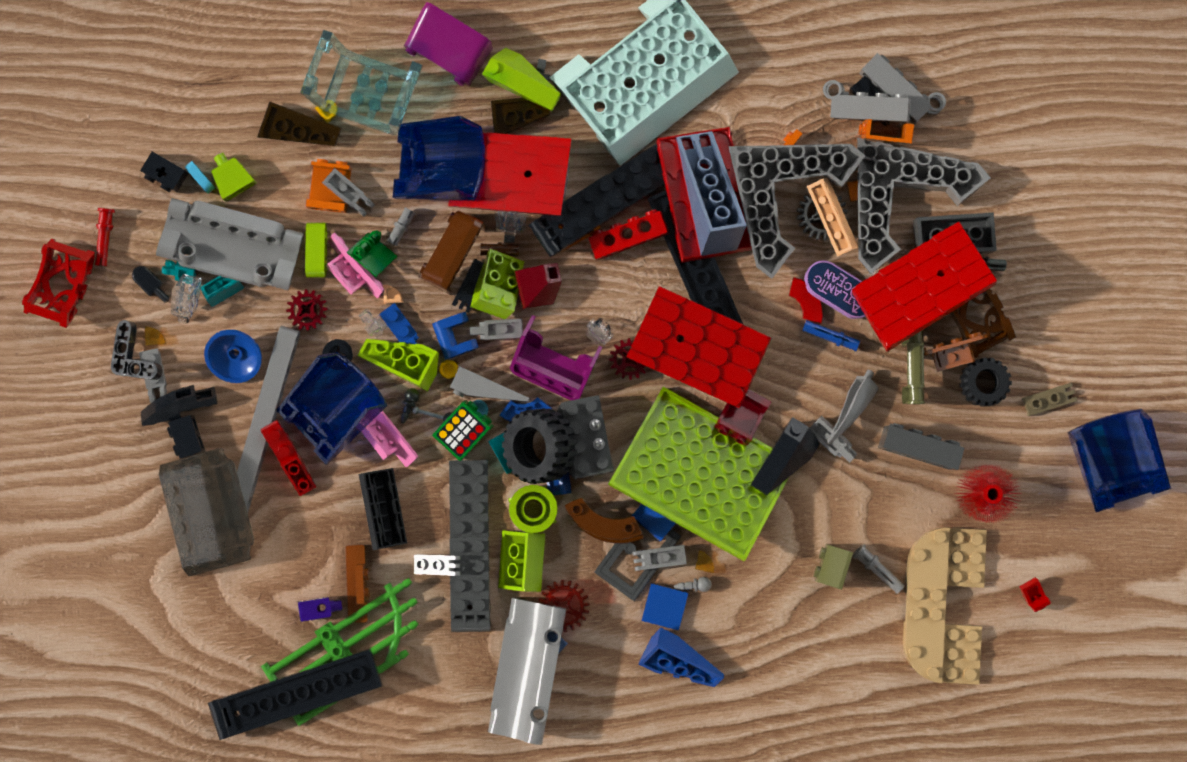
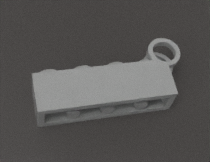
M877 53L859 73L862 77L865 76L880 93H886L887 97H895V94H906V98L911 99L910 122L914 125L926 112L936 115L946 105L944 95L939 92L931 93L929 96L921 94L917 90V86L912 81H907L898 68L894 69L884 55L880 56ZM930 99H936L940 107L933 108L930 105Z
M829 80L823 86L824 95L832 100L830 118L872 119V121L891 122L910 121L911 99L906 98V94H895V97H887L886 93H876L875 96H868L866 92H857L856 96L849 95V92L845 91L843 84L836 80ZM837 84L839 92L837 95L831 96L829 88Z

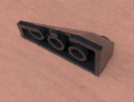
M792 417L767 456L751 486L768 495L810 461L820 445L811 429Z

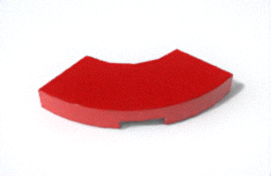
M793 277L788 296L794 298L800 304L802 319L821 324L822 306L820 300L808 292L803 280Z

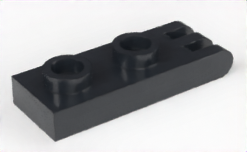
M474 259L452 303L453 306H456L459 300L462 301L459 306L461 310H463L465 304H468L465 311L467 313H470L472 309L473 293L484 264L483 262Z

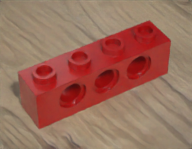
M654 209L646 212L644 217L639 218L635 216L628 219L626 224L616 223L610 226V230L603 232L601 229L593 232L592 236L588 237L595 259L601 260L670 234L662 212ZM645 222H649L651 225V229L648 232H643L641 228ZM627 229L633 231L630 239L624 238V232ZM612 235L615 238V242L613 245L608 246L606 239Z

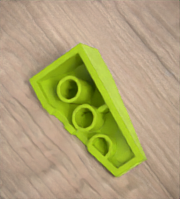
M506 47L490 58L482 73L488 82L553 111L561 96V93L521 54Z
M366 339L357 355L427 392L437 375L439 352L423 344Z

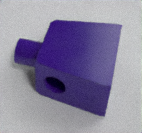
M328 596L297 601L301 622L332 617L331 612L342 610L341 599L329 600ZM324 604L326 606L324 611L317 610L318 605Z

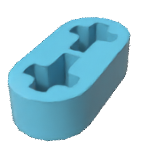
M193 161L185 166L186 170L208 194L215 189V186Z

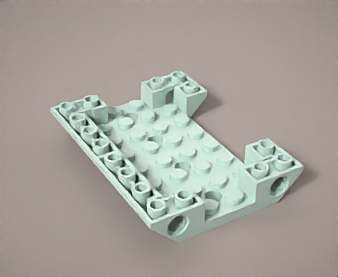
M647 0L638 7L647 21L592 64H589L578 54L549 77L569 104L576 108L593 129L598 140L619 166H622L739 73L729 53L686 0ZM686 32L694 33L695 38L692 41H687L684 38ZM662 55L665 58V62L661 65L654 62L655 56ZM626 79H633L635 86L627 88L624 85V81ZM597 102H602L605 105V109L602 112H597L594 109V105Z

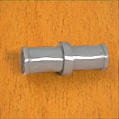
M405 207L399 220L394 223L395 227L386 241L398 246L403 234L408 231L407 227L416 213Z

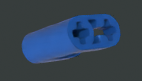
M466 312L450 316L432 324L445 360L479 348L476 339L457 344L452 328L469 321Z

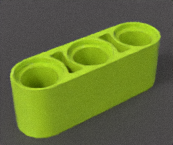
M306 223V278H326L327 223Z

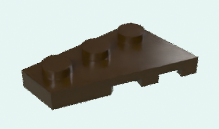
M525 98L491 101L494 133L509 134L550 115L548 109Z

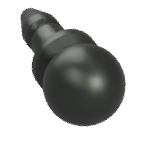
M410 388L405 392L406 400L403 403L406 405L401 414L402 424L406 422L412 407H416L415 403L420 398V393L415 388Z

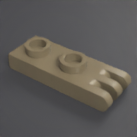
M1072 382L1022 398L1027 415L1031 416L1078 401L1077 397L1069 399V395L1075 394V390L1068 392L1066 388L1073 386Z

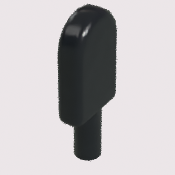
M138 266L133 270L132 279L148 296L156 294L164 303L169 301L170 297L161 289L163 282L149 268Z

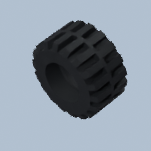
M981 358L969 363L963 369V374L960 375L961 383H959V387H962L963 391L961 393L967 397L966 400L968 402L971 401L973 405L985 407L998 404L1007 397L1006 394L1011 390L1009 386L1012 385V381H1009L1011 374L1007 373L1006 370L1008 368L1002 366L1001 361H995L994 358ZM981 371L989 372L995 380L994 389L988 394L982 393L976 386V377Z

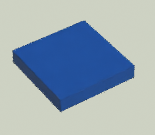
M651 583L641 621L679 631L688 593Z

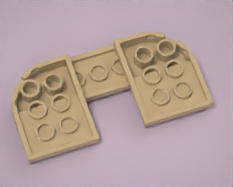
M963 528L932 529L915 541L909 551L906 569L907 595L903 628V650L912 668L919 675L930 681L979 685L982 626L945 624L947 586L984 588L987 530Z

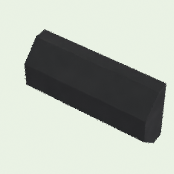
M393 468L359 474L373 550L407 544Z

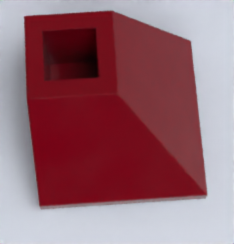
M558 263L543 264L515 271L523 309L553 305L555 303L562 283Z

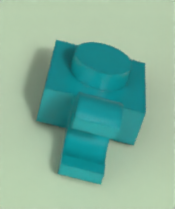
M166 260L165 266H162V273L175 276L176 281L192 285L196 281V270L183 267L178 261L175 264L172 260Z

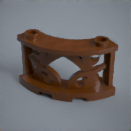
M991 289L982 293V300L976 298L971 300L976 304L990 305L991 308L987 310L984 316V325L974 323L966 318L969 302L959 308V313L957 310L950 313L964 340L970 339L969 335L980 332L981 335H983V332L987 334L988 338L976 346L974 342L970 343L974 358L979 357L978 354L1006 339L1011 341L1016 338L1009 317H1006L1004 311L1001 310L1004 307L996 293L992 294L993 291ZM990 315H993L996 320L994 322L990 321L991 326H989L988 318ZM966 327L972 329V331L969 333ZM1000 332L997 335L991 337L990 333Z
M583 498L576 499L565 505L567 512L577 526L597 540L606 543L627 544L644 539L634 516L625 519L602 517L592 511Z

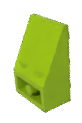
M489 249L474 289L471 307L496 317L507 319L515 311L519 291L515 271L522 270L525 261Z

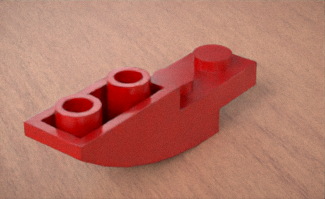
M276 420L261 428V433L279 460L280 466L298 495L302 496L316 488L317 486L304 461L279 421Z

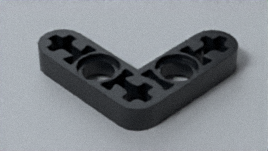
M127 320L120 321L115 335L111 361L112 372L120 376L158 380L163 373L160 364L132 360L137 331L136 324ZM123 343L127 345V349L124 353L121 352V346ZM136 364L140 366L137 374L134 373V366ZM147 368H148V369H155V372H154V373H149V372H146V371H147Z

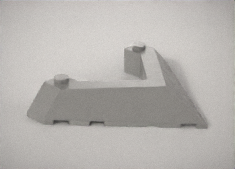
M857 138V149L865 155L864 159L857 166L859 261L871 274L886 264L901 250L889 236L894 186L943 191L959 206L990 180V176L979 163L965 162L956 158L933 155V153Z
M852 144L729 146L755 264L759 270L772 279L795 249V247L780 236L774 182L823 175L834 185L843 186L864 159L865 155Z

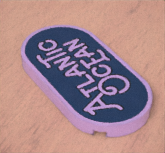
M829 261L815 262L807 269L804 280L806 288L812 296L850 319L866 317L852 294V289L861 283V280Z

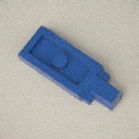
M395 303L379 314L399 342L418 344L416 342L419 339L417 332Z

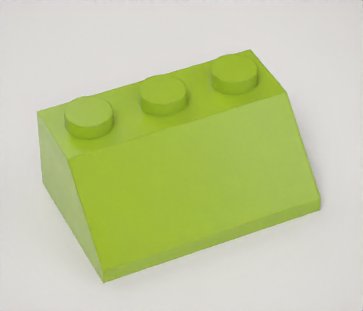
M502 530L498 588L524 592H541L545 534Z

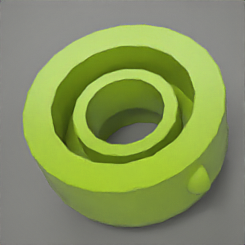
M524 486L515 492L512 498L508 499L510 503V517L513 523L522 531L528 533L542 532L557 522L555 520L558 510L557 501L545 486ZM535 499L541 502L543 511L539 517L530 518L526 515L524 507L527 501Z

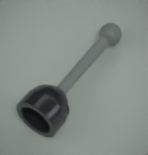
M417 406L412 408L414 414L420 413L439 418L443 422L453 413L448 412L442 416L420 410Z

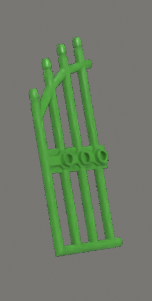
M405 579L392 587L391 583H388L384 586L386 592L336 625H333L330 621L314 631L317 635L316 638L270 667L268 663L262 665L261 668L270 681L278 679L275 675L276 672L321 643L326 649L327 654L299 672L323 665L330 660L335 661L352 655L349 650L350 647L393 619L394 633L370 648L373 655L390 645L385 662L377 667L379 675L400 662L401 659L406 658L409 655L407 650H403L398 655H395L400 639L409 633L410 630H414L419 624L414 620L402 627V614L409 610L410 607L415 606L418 601L416 598H412L407 603L399 606L396 594L412 584L411 579ZM390 599L393 611L347 641H343L338 633L339 631ZM336 702L310 710L302 716L298 714L292 717L297 725L301 726Z

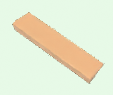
M823 178L807 186L837 256L857 249L858 244L829 179Z

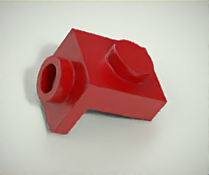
M1036 577L1019 586L1027 605L1034 612L1042 610L1051 604L1050 599L1045 595Z

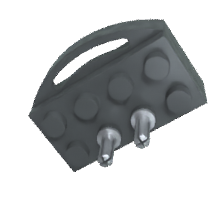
M599 395L561 402L557 412L564 416L563 419L569 421L570 428H573L575 432L573 434L574 439L577 440V445H575L577 453L573 457L575 461L573 466L569 467L570 471L568 473L575 480L613 473L614 469Z

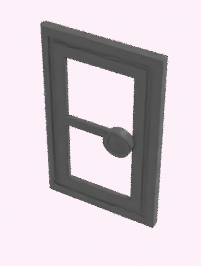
M671 529L665 537L667 539L660 548L675 546L681 535ZM615 543L594 573L635 602L658 568L644 570L634 585L630 586L609 569L623 549L627 554L631 555L633 551H636V547L633 543Z

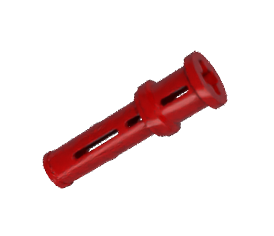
M98 208L99 220L96 227L99 230L94 265L100 266L102 258L101 266H107L110 231L114 227L112 225V216L115 210Z

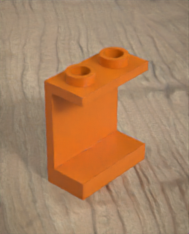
M872 119L863 120V123L859 125L858 135H861V138L865 140L905 145L912 144L914 124H902L899 138L870 135Z
M317 159V162L311 161L313 173L310 197L306 200V207L311 210L346 213L347 204L322 184V182L334 168L348 180H351L352 168L347 165V162L336 161V164L328 163V160Z

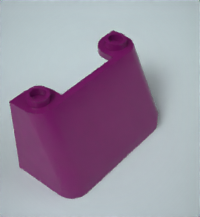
M426 2L404 44L405 51L413 57L422 55L450 72L455 77L454 81L461 86L465 84L468 87L493 49L492 43L487 37L429 2Z

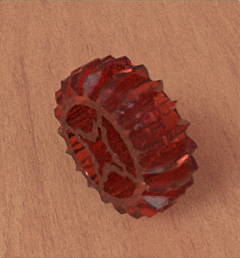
M561 580V586H558L557 582L554 581L553 585L555 588L552 589L550 585H547L546 588L550 592L542 591L541 594L546 598H539L538 601L548 605V600H550L557 607H561L559 603L566 601L569 597L567 604L569 609L566 610V613L574 615L575 618L564 622L563 630L567 632V626H570L573 631L575 630L574 623L579 627L581 626V623L578 621L579 619L586 621V617L582 614H589V610L584 609V607L590 606V603L583 601L588 598V595L581 596L585 590L582 588L577 591L578 583L574 585V588L570 587L572 584L571 580L568 581L567 586L564 585V580ZM559 590L569 591L563 599L552 595ZM574 594L580 602L579 612L570 603Z

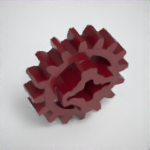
M305 289L304 294L297 291V297L291 296L293 302H287L291 308L286 309V312L291 313L288 319H294L293 326L299 324L300 330L305 326L306 330L310 331L311 326L317 329L318 323L324 324L322 318H328L324 312L329 311V309L324 307L327 301H321L323 297L321 294L316 296V291L314 290L309 294V290ZM304 298H313L310 299L309 302H303L301 300ZM296 305L298 306L297 315L295 314ZM318 306L320 307L319 315L316 312ZM304 307H310L311 313H305ZM306 319H312V320H313L312 322H309V323H304V322H302V321H305Z
M628 338L627 343L620 340L621 346L615 344L614 348L616 351H610V354L614 356L609 359V362H614L611 369L616 368L615 375L621 373L622 379L626 375L629 377V380H632L633 375L638 379L639 372L645 374L646 372L643 368L647 366L641 365L636 361L633 364L631 362L627 364L625 362V355L629 351L623 348L631 347L632 343L630 338ZM618 354L622 357V363L619 366L617 363ZM629 367L636 369L633 372H626L624 370Z

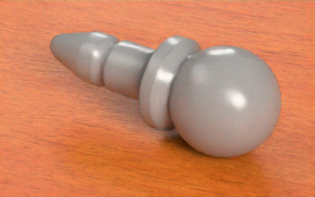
M700 577L698 580L694 578V582L678 583L674 585V588L679 590L694 588L695 592L698 590L707 592L711 589L712 583L709 578Z

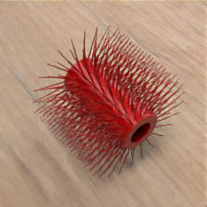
M979 464V467L972 469L976 471H973L974 473L971 476L966 475L970 482L965 479V482L961 483L967 487H960L972 490L968 492L973 493L954 494L965 495L963 496L965 500L964 504L962 502V505L965 508L967 505L970 507L968 513L971 512L969 516L972 515L975 520L980 519L982 522H988L989 514V523L990 520L991 523L992 521L994 523L995 519L998 518L999 512L1006 509L1011 512L1009 505L1012 507V504L1016 503L1009 500L1019 501L1004 497L1008 495L1003 494L1022 493L1010 492L1016 490L1013 489L1014 483L1008 480L1009 475L1005 477V481L1001 480V476L1008 472H1002L1001 475L1000 473L999 475L995 473L994 475L995 470L996 472L998 468L995 469L996 465L992 467V472L991 466L989 472V466L985 465L986 474L985 470L983 474V470L977 471L978 468H981Z

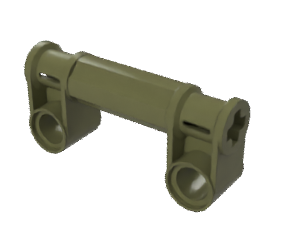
M922 330L901 343L902 347H907V386L902 388L903 404H925Z

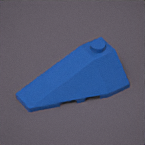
M660 628L651 637L638 664L655 673L662 674L663 671L673 674L675 678L683 676L690 678L692 682L715 687L724 678V674L679 636L663 628Z

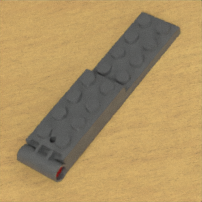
M488 460L449 461L450 555L461 556L460 560H454V563L460 564V568H454V571H460V576L450 575L451 632H490ZM469 604L473 606L471 610L468 609Z

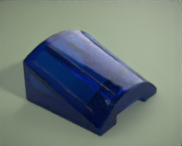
M462 116L399 124L397 142L402 144L399 179H394L392 198L476 200L482 185L485 167V145L480 125Z
M334 352L316 357L276 411L288 424L293 423L314 445L316 455L325 464H329L388 405L378 388L363 371L339 352Z
M1136 409L1112 414L1085 423L1067 432L1096 513L1115 507V503L1147 493L1154 495L1171 489L1152 418L1144 410Z

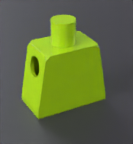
M224 153L214 157L218 167L212 170V174L224 201L231 200L257 184L255 179L235 157L228 160Z

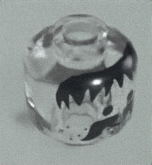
M593 318L586 325L588 328L586 336L597 346H605L614 336L612 334L614 331L613 327L604 318L597 320Z

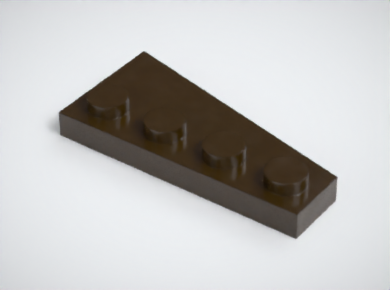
M269 101L257 138L336 146L342 128Z

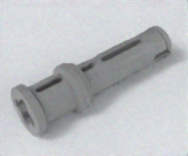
M862 544L854 552L852 557L861 561L865 565L864 568L866 570L871 569L896 594L904 588L905 585L879 562L877 555H873L866 549L865 544Z

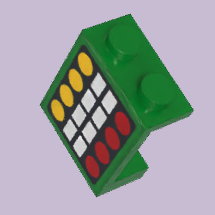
M467 400L463 401L432 435L459 461H462L481 438L494 427L491 424L492 420L486 414L482 415L477 411L478 407L472 401L468 402Z

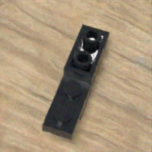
M194 385L163 395L141 411L142 426L173 421L181 418L180 412L191 411L196 408L210 407L218 404L215 387L195 391Z

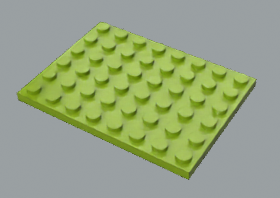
M663 386L608 485L738 559L745 561L788 478L768 495L752 487L751 483L765 462L772 447L754 437L749 445H742L734 440L735 438L719 433L718 429L714 428L718 420L717 416Z

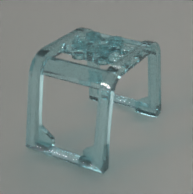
M323 30L300 93L318 108L328 113L387 134L397 135L423 65L412 61L409 71L393 67L348 50L332 32ZM332 48L340 55V59L325 99H323L316 92L319 79L315 77V73L323 52L328 54ZM351 60L364 65L365 68L363 73L357 78L358 85L355 92L351 95L352 103L348 111L334 106ZM372 68L383 72L381 79L375 84L376 90L368 87L370 85L369 76ZM392 75L404 79L389 123L384 124L374 120L376 112L381 110V100L388 91L387 82L389 76ZM363 95L371 99L368 104L370 109L367 117L356 114L358 106L364 102Z

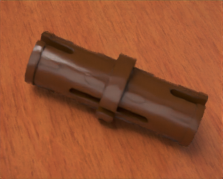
M498 242V244L481 243V249H493L509 256H519V251H511L519 250V244H502V242ZM481 250L480 256L487 255L488 250Z

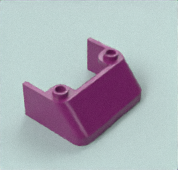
M532 315L515 351L510 365L511 372L566 399H579L603 347H598L594 357L581 354L577 357L576 361L542 346V335L531 329L536 316Z

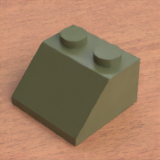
M827 544L825 548L822 547L819 554L821 559L820 566H816L813 577H816L815 581L842 590L853 552Z

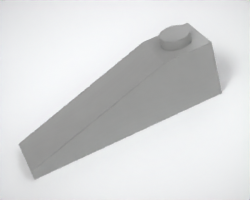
M460 366L450 388L454 389L453 393L460 397H463L465 394L482 398L520 402L530 401V398Z

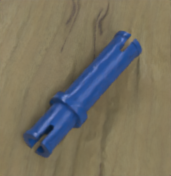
M806 320L802 329L803 332L836 343L838 347L840 345L855 352L860 343V340L844 335L845 333L842 331L839 333Z

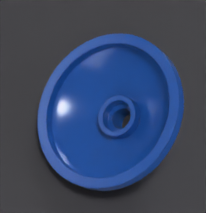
M238 330L217 332L209 339L205 346L204 358L209 370L226 382H246L252 379L261 367V350L255 340L244 332Z

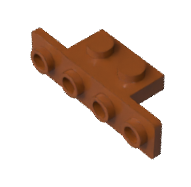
M980 332L970 334V339L963 340L962 337L951 340V344L946 346L944 342L932 345L933 349L928 351L925 347L924 356L932 354L937 372L975 361L970 343L988 338L987 334L981 335Z
M347 545L345 547L348 616L367 605V599H370V590L367 588L369 569L366 568L365 545ZM368 613L353 623L367 622Z

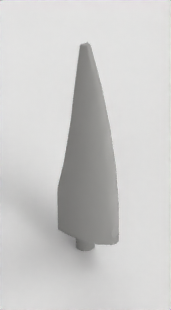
M867 370L864 376H857L847 393L838 421L829 437L828 444L836 440L854 423L877 393L878 386L871 380L874 375L873 371Z

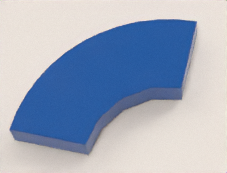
M538 397L527 404H517L510 401L499 416L512 421V418L522 411L552 408Z

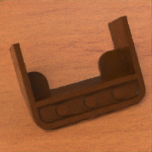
M458 210L456 213L452 212L447 221L449 225L428 264L424 263L420 270L423 281L449 295L452 294L450 286L480 231L485 232L487 229L483 221Z

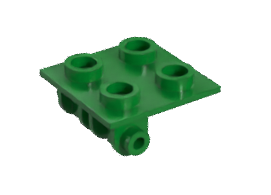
M378 230L371 233L368 232L347 251L348 255L375 277L398 257L380 242L382 234Z

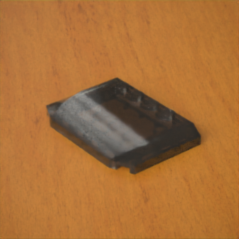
M222 448L160 465L159 478L181 565L189 577L251 560L249 555L251 546L254 543V536L235 463L227 458Z

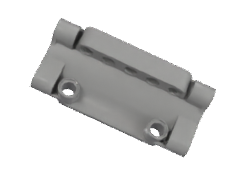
M172 198L168 207L166 223L157 246L156 256L178 261L183 267L258 287L269 285L289 290L304 233L289 229L284 230V226L279 222L206 202L195 201L191 205L189 202Z
M512 598L509 616L506 620L491 703L489 733L542 745L566 608ZM550 631L558 634L556 641H550L547 638V634ZM534 710H543L544 716L536 718L533 714Z

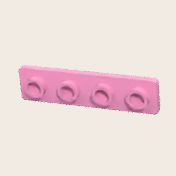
M333 233L328 243L339 256L330 261L326 267L350 295L366 285L373 295L379 298L384 292L382 283L347 254L349 248L345 245L344 240L337 236L336 233Z
M372 397L360 406V410L370 421L360 431L383 460L395 453L404 466L408 467L418 458L413 448Z

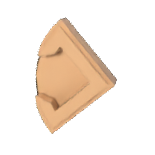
M383 285L384 304L404 303L403 297L397 289L390 285Z

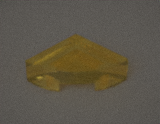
M145 326L146 346L166 345V339L159 330Z
M700 550L696 561V570L714 573L712 559Z

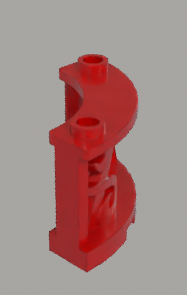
M51 238L42 247V260L34 284L29 293L23 297V313H32L59 322V326L67 328L78 311L76 309L78 300H83L88 285L85 284V281H87V275L92 273L95 252L91 250L83 251L56 242L55 239ZM54 250L65 253V262H63L60 255H58L56 261L53 260ZM70 255L80 258V260H70ZM70 268H72V273L77 272L76 278L71 277ZM65 270L67 280L74 285L73 289L61 291L54 296L49 280ZM68 295V300L64 302L61 298ZM38 298H42V301L39 303L40 305L50 302L45 308L34 305ZM54 307L60 313L52 311L50 309Z

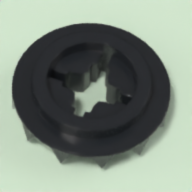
M331 340L323 349V361L332 369H345L351 364L353 358L352 348L344 340ZM339 346L340 352L346 356L340 357L337 363L336 357L330 355V353H336Z

